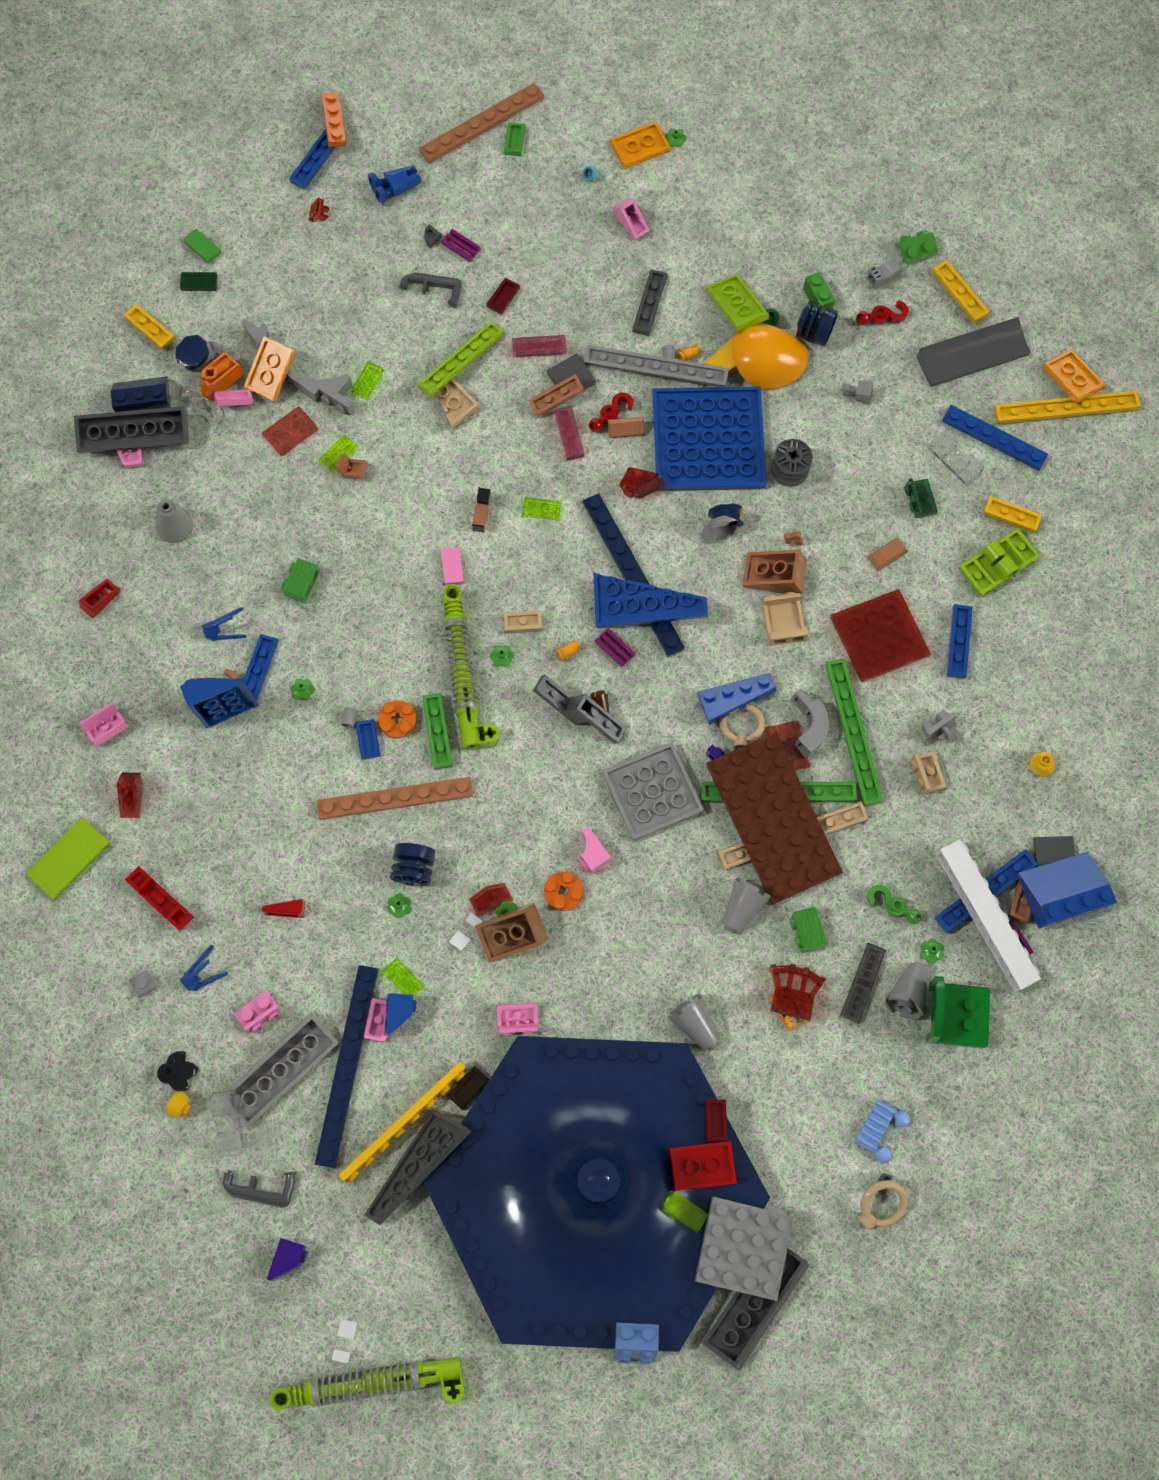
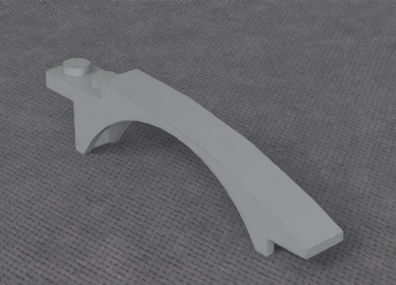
M245 319L242 321L247 335L257 349H259L263 337H270L268 326L262 323L258 328ZM288 371L285 379L316 403L321 398L326 404L331 403L341 413L351 415L354 411L353 402L344 397L352 386L349 375L345 374L331 379H310Z

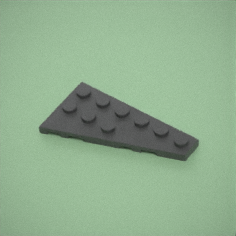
M432 1110L364 1215L378 1225H381L471 1131L443 1114Z

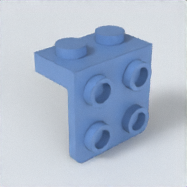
M616 1323L614 1359H617L620 1363H630L631 1360H637L641 1364H651L652 1361H656L659 1346V1325Z

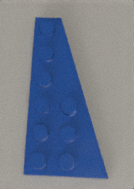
M593 572L597 628L709 617L707 597L685 592L681 593L667 588H658L653 585L630 580L626 581Z

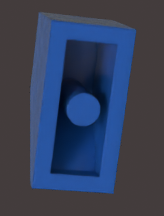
M395 993L387 995L384 1036H389L412 1016V1012L416 1011V1000H413V995Z

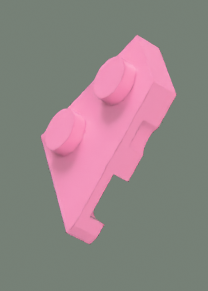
M375 998L371 999L363 1036L364 1039L384 1042L388 1037L384 1036L386 1001Z

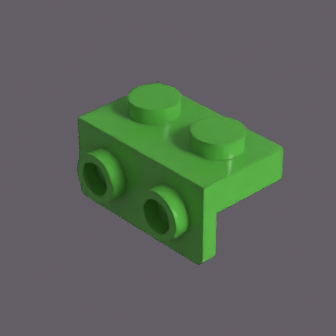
M927 230L917 232V236L912 238L910 235L901 237L900 242L895 244L900 247L903 263L938 253L934 233H927Z

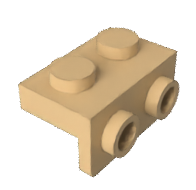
M935 752L922 755L914 754L910 761L912 771L916 772L918 778L916 779L919 790L922 789L923 795L946 789L947 786Z

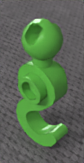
M875 885L869 890L867 901L870 906L875 904L874 894L879 892L884 896V903L888 914L893 917L904 915L911 924H918L921 921V912L917 909L909 910L907 903L901 897L891 898V893L887 887Z

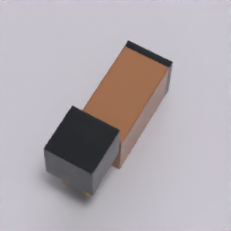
M478 488L477 504L472 523L473 531L485 532L491 489Z

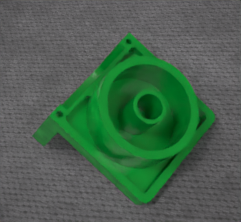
M935 976L929 982L928 991H932L931 1031L926 1035V1043L986 1048L989 1037L990 989L987 987L944 983V977Z

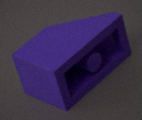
M280 1238L267 1280L275 1281L299 1268L301 1263L304 1264L308 1255V1251H306L307 1246Z

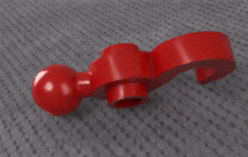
M898 300L895 307L901 310L902 313L895 314L891 309L878 305L873 308L872 313L866 311L859 312L856 316V321L860 325H866L870 320L876 324H884L888 319L899 323L906 319L908 306L903 301Z
M624 392L617 393L612 399V405L603 406L600 410V417L589 421V429L592 432H599L602 429L603 423L608 424V420L617 419V403L619 401L627 402V409L631 411L633 408V398L631 395Z

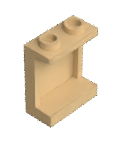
M788 592L780 596L771 594L763 598L762 609L769 646L807 640L808 629L804 625L800 593Z

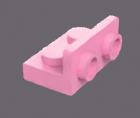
M266 990L236 1011L234 1015L246 1033L249 1034L250 1032L255 1033L262 1028L261 1024L265 1021L274 1020L279 1015L278 1012L281 1009Z

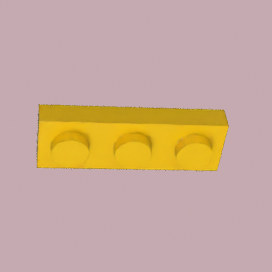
M137 303L124 314L125 319L162 351L175 340V336Z
M993 496L989 497L983 512L986 516L1032 533H1036L1042 518L1041 514Z

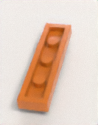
M339 92L321 93L328 147H346Z

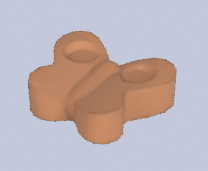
M801 532L784 533L785 544H791V546L803 545Z

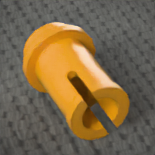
M694 343L684 350H679L677 357L679 360L689 361L690 358L700 354L701 349L697 343Z
M573 640L564 647H559L556 655L560 661H566L569 656L581 650V647L576 640Z

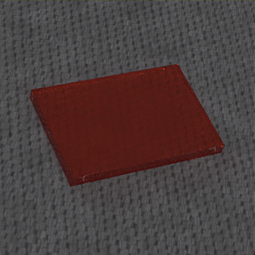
M298 406L263 431L262 435L282 457L317 432L319 428Z
M798 720L765 727L767 736L777 732L795 771L810 768L808 758L806 759L794 746L797 739L802 736Z

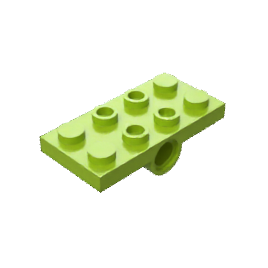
M1016 528L1000 540H994L989 543L980 553L960 565L958 569L978 595L982 597L1038 560L1041 555L1019 528Z

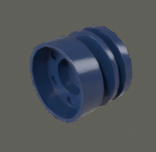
M809 300L800 315L796 336L801 338L805 330L804 339L808 340L813 333L815 334L813 343L825 347L839 311L827 307L823 314H821V304H817L813 311L814 302Z
M414 843L396 844L393 859L400 863H394L391 866L393 871L390 873V879L407 886L430 885L431 878L429 876L432 875V870L426 866L434 865L435 850L428 846Z

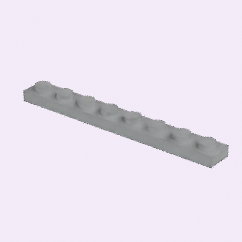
M587 345L584 363L588 365L726 387L729 368L593 345Z

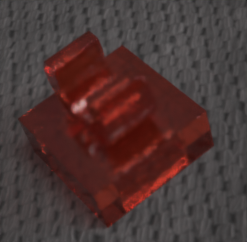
M317 198L311 204L309 221L316 222L318 219L326 221L328 219V216L323 214V212L327 213L330 208L323 206V199Z

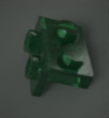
M909 478L904 486L905 495L909 496L911 513L914 512L915 519L937 514L938 510L928 478L913 481V478Z

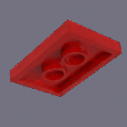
M731 1141L669 1149L674 1191L737 1183Z

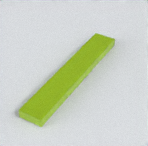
M490 321L418 383V388L432 398L504 335V331L494 322Z

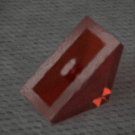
M505 883L486 886L469 899L477 917L496 909L503 901H513Z

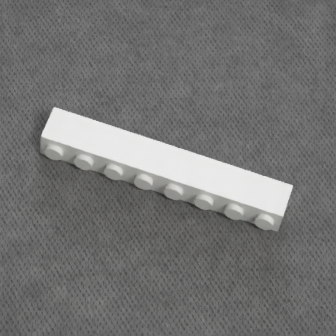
M959 839L937 851L935 855L1013 991H1020L1040 980L1038 968L1032 964L1027 949L1022 947L1017 932L1008 923V916L1005 912H1002L997 897L991 893L987 880L978 871V864L975 860L971 859L967 845Z

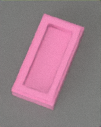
M250 390L214 392L216 406L253 404Z
M459 547L441 549L445 586L449 584H464Z

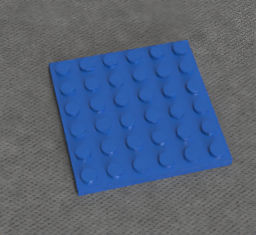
M761 386L652 389L656 490L766 488Z

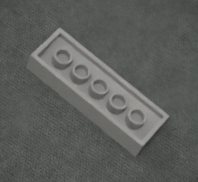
M309 1013L224 1091L220 1098L248 1128L339 1042L312 1013Z

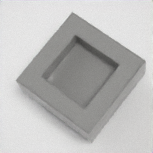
M147 970L129 979L139 998L157 988Z

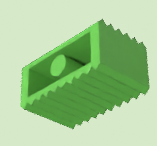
M821 272L807 276L803 290H805L804 293L808 296L807 298L814 302L813 310H815L817 304H821V314H823L827 307L834 309L835 299Z
M297 558L296 562L291 564L289 568L290 575L288 579L285 578L283 580L281 589H283L284 596L306 603L320 570L317 564Z
M811 907L793 912L792 918L789 920L792 930H796L797 937H795L797 948H801L802 953L825 948L827 941L817 908Z

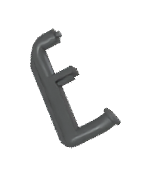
M411 273L401 279L399 286L401 290L407 289L408 282L423 284L422 295H426V292L429 291V286L453 289L448 304L453 308L457 307L462 286L459 279L423 273Z
M231 1170L224 1174V1189L233 1197L285 1208L291 1201L297 1172L284 1173L286 1182L283 1195L257 1190V1176H251L247 1188L232 1184L234 1174H231Z

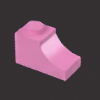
M624 199L612 207L618 222L627 229L633 239H637L649 231L634 199Z
M588 826L582 830L586 848L580 855L581 861L579 863L585 872L589 871L592 875L611 861V857Z

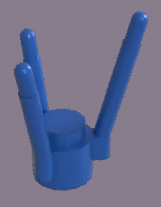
M243 607L202 625L206 639L212 638L214 642L222 639L246 638L245 634L218 636L221 633L219 625L233 619V615L242 611Z
M210 945L191 968L183 974L184 976L180 978V981L188 991H191L193 988L197 991L201 987L228 975V972H223L199 983L201 978L198 973L210 961L206 960L198 968L197 966L213 949V945Z

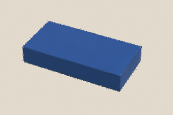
M375 720L355 722L361 759L381 757Z

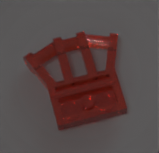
M792 963L781 966L771 964L770 973L775 989L770 1011L809 1021L815 995L825 983L826 978L823 976L819 977L810 971L808 967L800 968ZM781 973H788L786 987L781 986L779 977ZM794 974L801 976L799 990L791 989ZM807 978L816 983L810 993L805 992Z

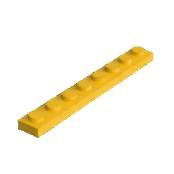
M1135 390L1091 395L1078 403L1067 397L995 405L994 411L997 424L1139 410L1141 404L1138 391Z
M461 1061L455 1065L338 1176L345 1183L347 1181H354L360 1175L358 1171L363 1166L369 1167L375 1161L374 1156L379 1151L381 1154L390 1147L389 1142L394 1137L396 1139L400 1138L406 1130L404 1128L409 1123L412 1125L416 1123L421 1117L419 1114L424 1109L428 1111L436 1103L435 1099L439 1095L443 1097L450 1091V1085L454 1081L459 1082L466 1075L465 1071L467 1070L466 1066Z

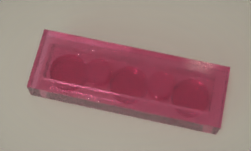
M566 336L512 338L513 357L567 354Z
M572 406L554 409L566 460L584 457V450Z

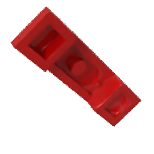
M140 866L125 879L133 889L179 931L194 918L191 913L168 894Z

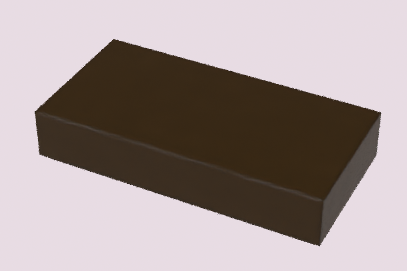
M474 1066L447 1097L463 1110L487 1084L489 1078Z

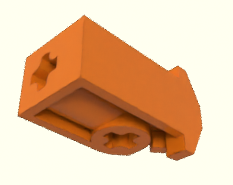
M223 352L201 372V394L204 398L214 402L215 391H225L244 376L240 364L227 352Z

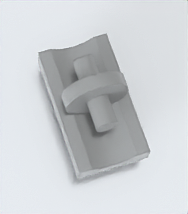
M942 710L936 715L938 723L934 725L931 721H926L922 724V731L926 735V741L929 745L938 739L940 742L944 739L948 742L954 740L953 733L956 732L955 727H957L955 718L957 717L953 712L948 714Z

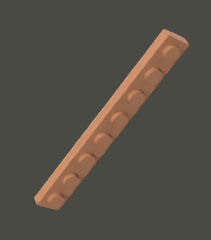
M533 83L419 147V150L427 162L431 163L544 99V94Z
M465 777L317 800L319 819L325 820L473 797L471 778Z

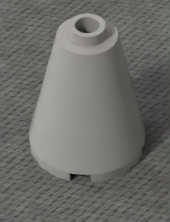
M164 499L160 501L156 511V531L158 535L171 543H177L186 539L193 528L192 518L189 513L172 500Z
M737 877L734 881L723 918L724 929L732 934L736 931L740 933L769 901L771 896Z
M910 963L886 998V1008L892 1013L895 1010L900 1012V1017L918 1020L925 1013L928 970L923 963Z
M698 993L691 997L692 1001H684L667 1017L703 1050L708 1049L711 1051L719 1045L717 1041L720 1037L701 994Z

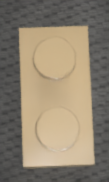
M541 610L503 613L505 633L542 631Z

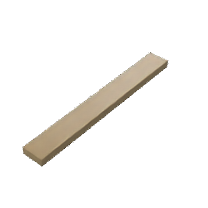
M862 801L817 817L825 835L869 820ZM743 843L717 852L723 870L751 861Z

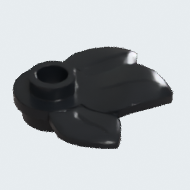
M177 1051L172 1053L168 1057L167 1062L159 1067L157 1077L160 1082L169 1084L175 1091L188 1090L187 1080L198 1072V1067L191 1062L185 1061V1051ZM170 1070L171 1075L165 1076L164 1071Z

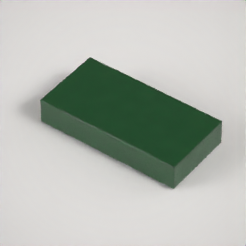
M181 272L180 289L181 291H217V272Z

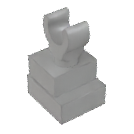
M859 380L857 388L850 384H843L842 395H856V401H863V404L870 405L873 381Z

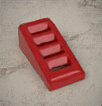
M106 579L79 600L80 608L91 618H94L120 593V589ZM107 587L111 592L108 593L104 588Z
M297 899L262 906V911L266 916L303 918L305 901L304 899Z

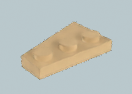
M452 379L436 393L451 429L479 408V404L455 379Z

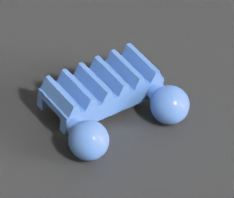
M878 1099L854 1143L875 1154L879 1162L887 1163L890 1161L892 1153L888 1147L877 1146L892 1118L899 1127L908 1126L911 1118L907 1112H898Z

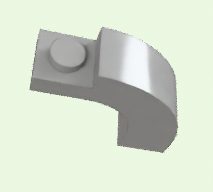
M800 688L794 693L791 700L805 715L808 722V730L797 739L794 746L807 759L816 752L824 741L828 732L829 719L822 701L818 698L813 702L810 695Z

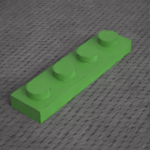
M441 693L423 695L422 699L434 770L453 767Z

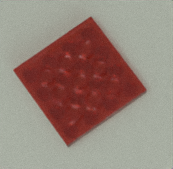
M899 589L830 616L861 683L931 655Z

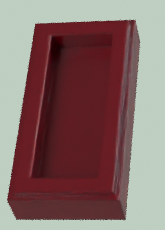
M505 277L487 302L486 307L502 315L520 290V285Z
M726 1099L705 1100L706 1142H727Z

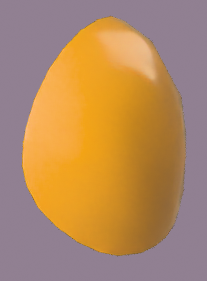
M765 323L755 324L736 332L733 341L735 365L741 376L754 387L761 386V389L764 390L784 387L796 381L806 368L808 351L805 344L793 334Z

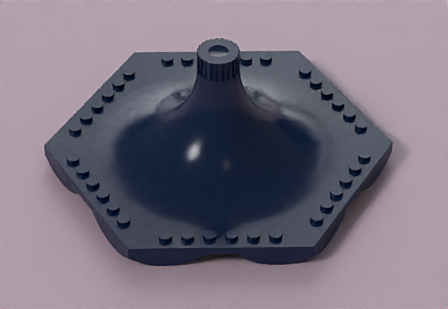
M517 1036L461 1123L471 1132L423 1181L501 1344L615 1349L616 1323L659 1325L658 1351L680 1352L717 1289L716 1286L694 1281L711 1198L717 1197L762 1209L765 1208L770 1199L728 1118L727 1142L731 1141L737 1183L674 1191L669 1149L720 1143L706 1142L705 1100L717 1099L688 1043Z

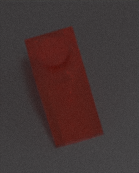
M628 467L619 486L625 496L641 499L663 488L665 482L658 473Z
M122 772L117 781L120 818H140L143 790L141 773Z

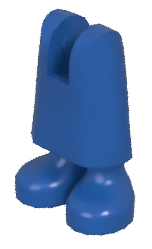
M415 166L384 172V178L379 179L373 172L368 174L371 189L379 203L385 202L387 197L391 195L396 197L407 192L422 182L420 175L416 174L417 169Z

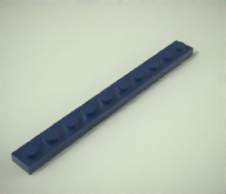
M598 493L582 500L586 511L623 578L626 581L630 580L650 585L600 494ZM670 621L649 623L667 657L684 650V645Z
M358 966L315 1165L336 1169L363 1045L370 1003L377 981L378 968Z

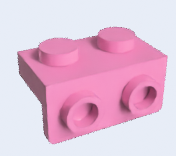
M113 703L108 704L80 722V725L95 747L105 743L129 727Z
M537 1002L497 1004L498 1033L513 1035L514 1032L532 1034L534 1031H538Z

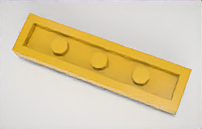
M948 260L932 269L935 277L974 324L989 315L990 311Z

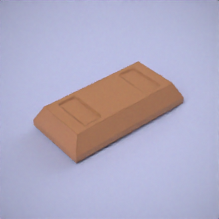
M644 417L608 420L609 438L645 435Z
M895 538L867 556V558L879 571L908 551L899 539Z

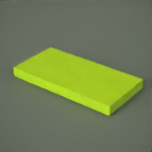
M738 274L706 286L707 293L737 332L769 319V313Z
M81 817L25 874L55 900L111 843Z

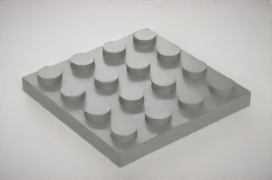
M673 742L602 771L632 841L704 812V808Z
M712 1197L694 1281L777 1301L794 1216Z

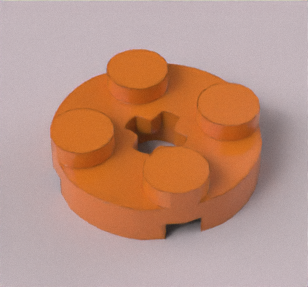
M404 701L386 702L378 714L379 727L390 738H403L413 731L416 726L415 711L412 705ZM396 715H399L400 718H403L402 721L400 720L398 722V724H395V721L392 720V718Z
M571 872L555 873L545 883L544 897L550 907L561 911H570L579 905L583 895V886L579 878ZM560 887L569 889L567 896L558 894Z

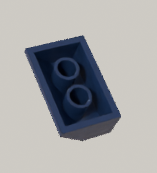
M168 376L113 383L111 400L114 412L170 408Z

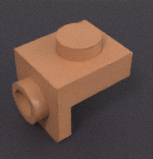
M341 454L336 470L344 478L362 480L368 463L365 460L350 459L346 454Z

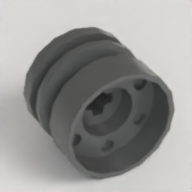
M788 439L781 442L775 449L771 466L774 479L783 486L788 487L798 486L803 483L809 475L813 454L811 448L799 439Z

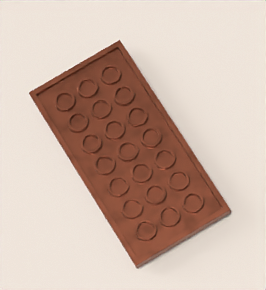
M777 732L706 763L765 892L771 896L769 899L771 905L843 873Z

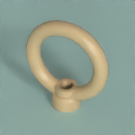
M748 703L746 707L740 709L750 711L757 719V729L749 736L742 734L736 736L732 734L727 726L729 715L724 718L720 717L719 725L721 732L729 741L734 743V749H739L756 741L764 732V716L753 704Z
M889 1180L880 1181L870 1186L861 1199L862 1215L858 1218L867 1229L871 1230L874 1226L886 1227L899 1221L908 1207V1196L905 1189L900 1184ZM882 1189H892L897 1192L900 1204L893 1215L887 1218H876L869 1211V1202L876 1192Z

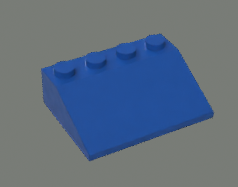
M193 678L185 681L180 686L188 707L206 729L259 706L257 700L242 679Z
M1088 852L1017 873L1038 929L1092 913L1117 903L1110 883Z

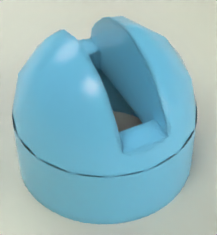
M587 166L584 168L583 177L585 180L591 181L597 178L598 170L596 167Z

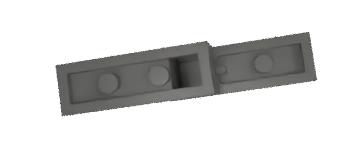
M545 674L541 675L533 689L538 696L574 725L587 721L614 744L619 743L627 728L588 695L582 694L572 697Z

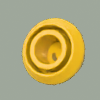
M1041 751L1035 753L1029 762L1032 772L1041 777L1051 775L1056 768L1055 759L1048 752Z
M184 1091L175 1092L166 1105L165 1111L167 1115L177 1118L186 1117L192 1109L190 1105L191 1100Z

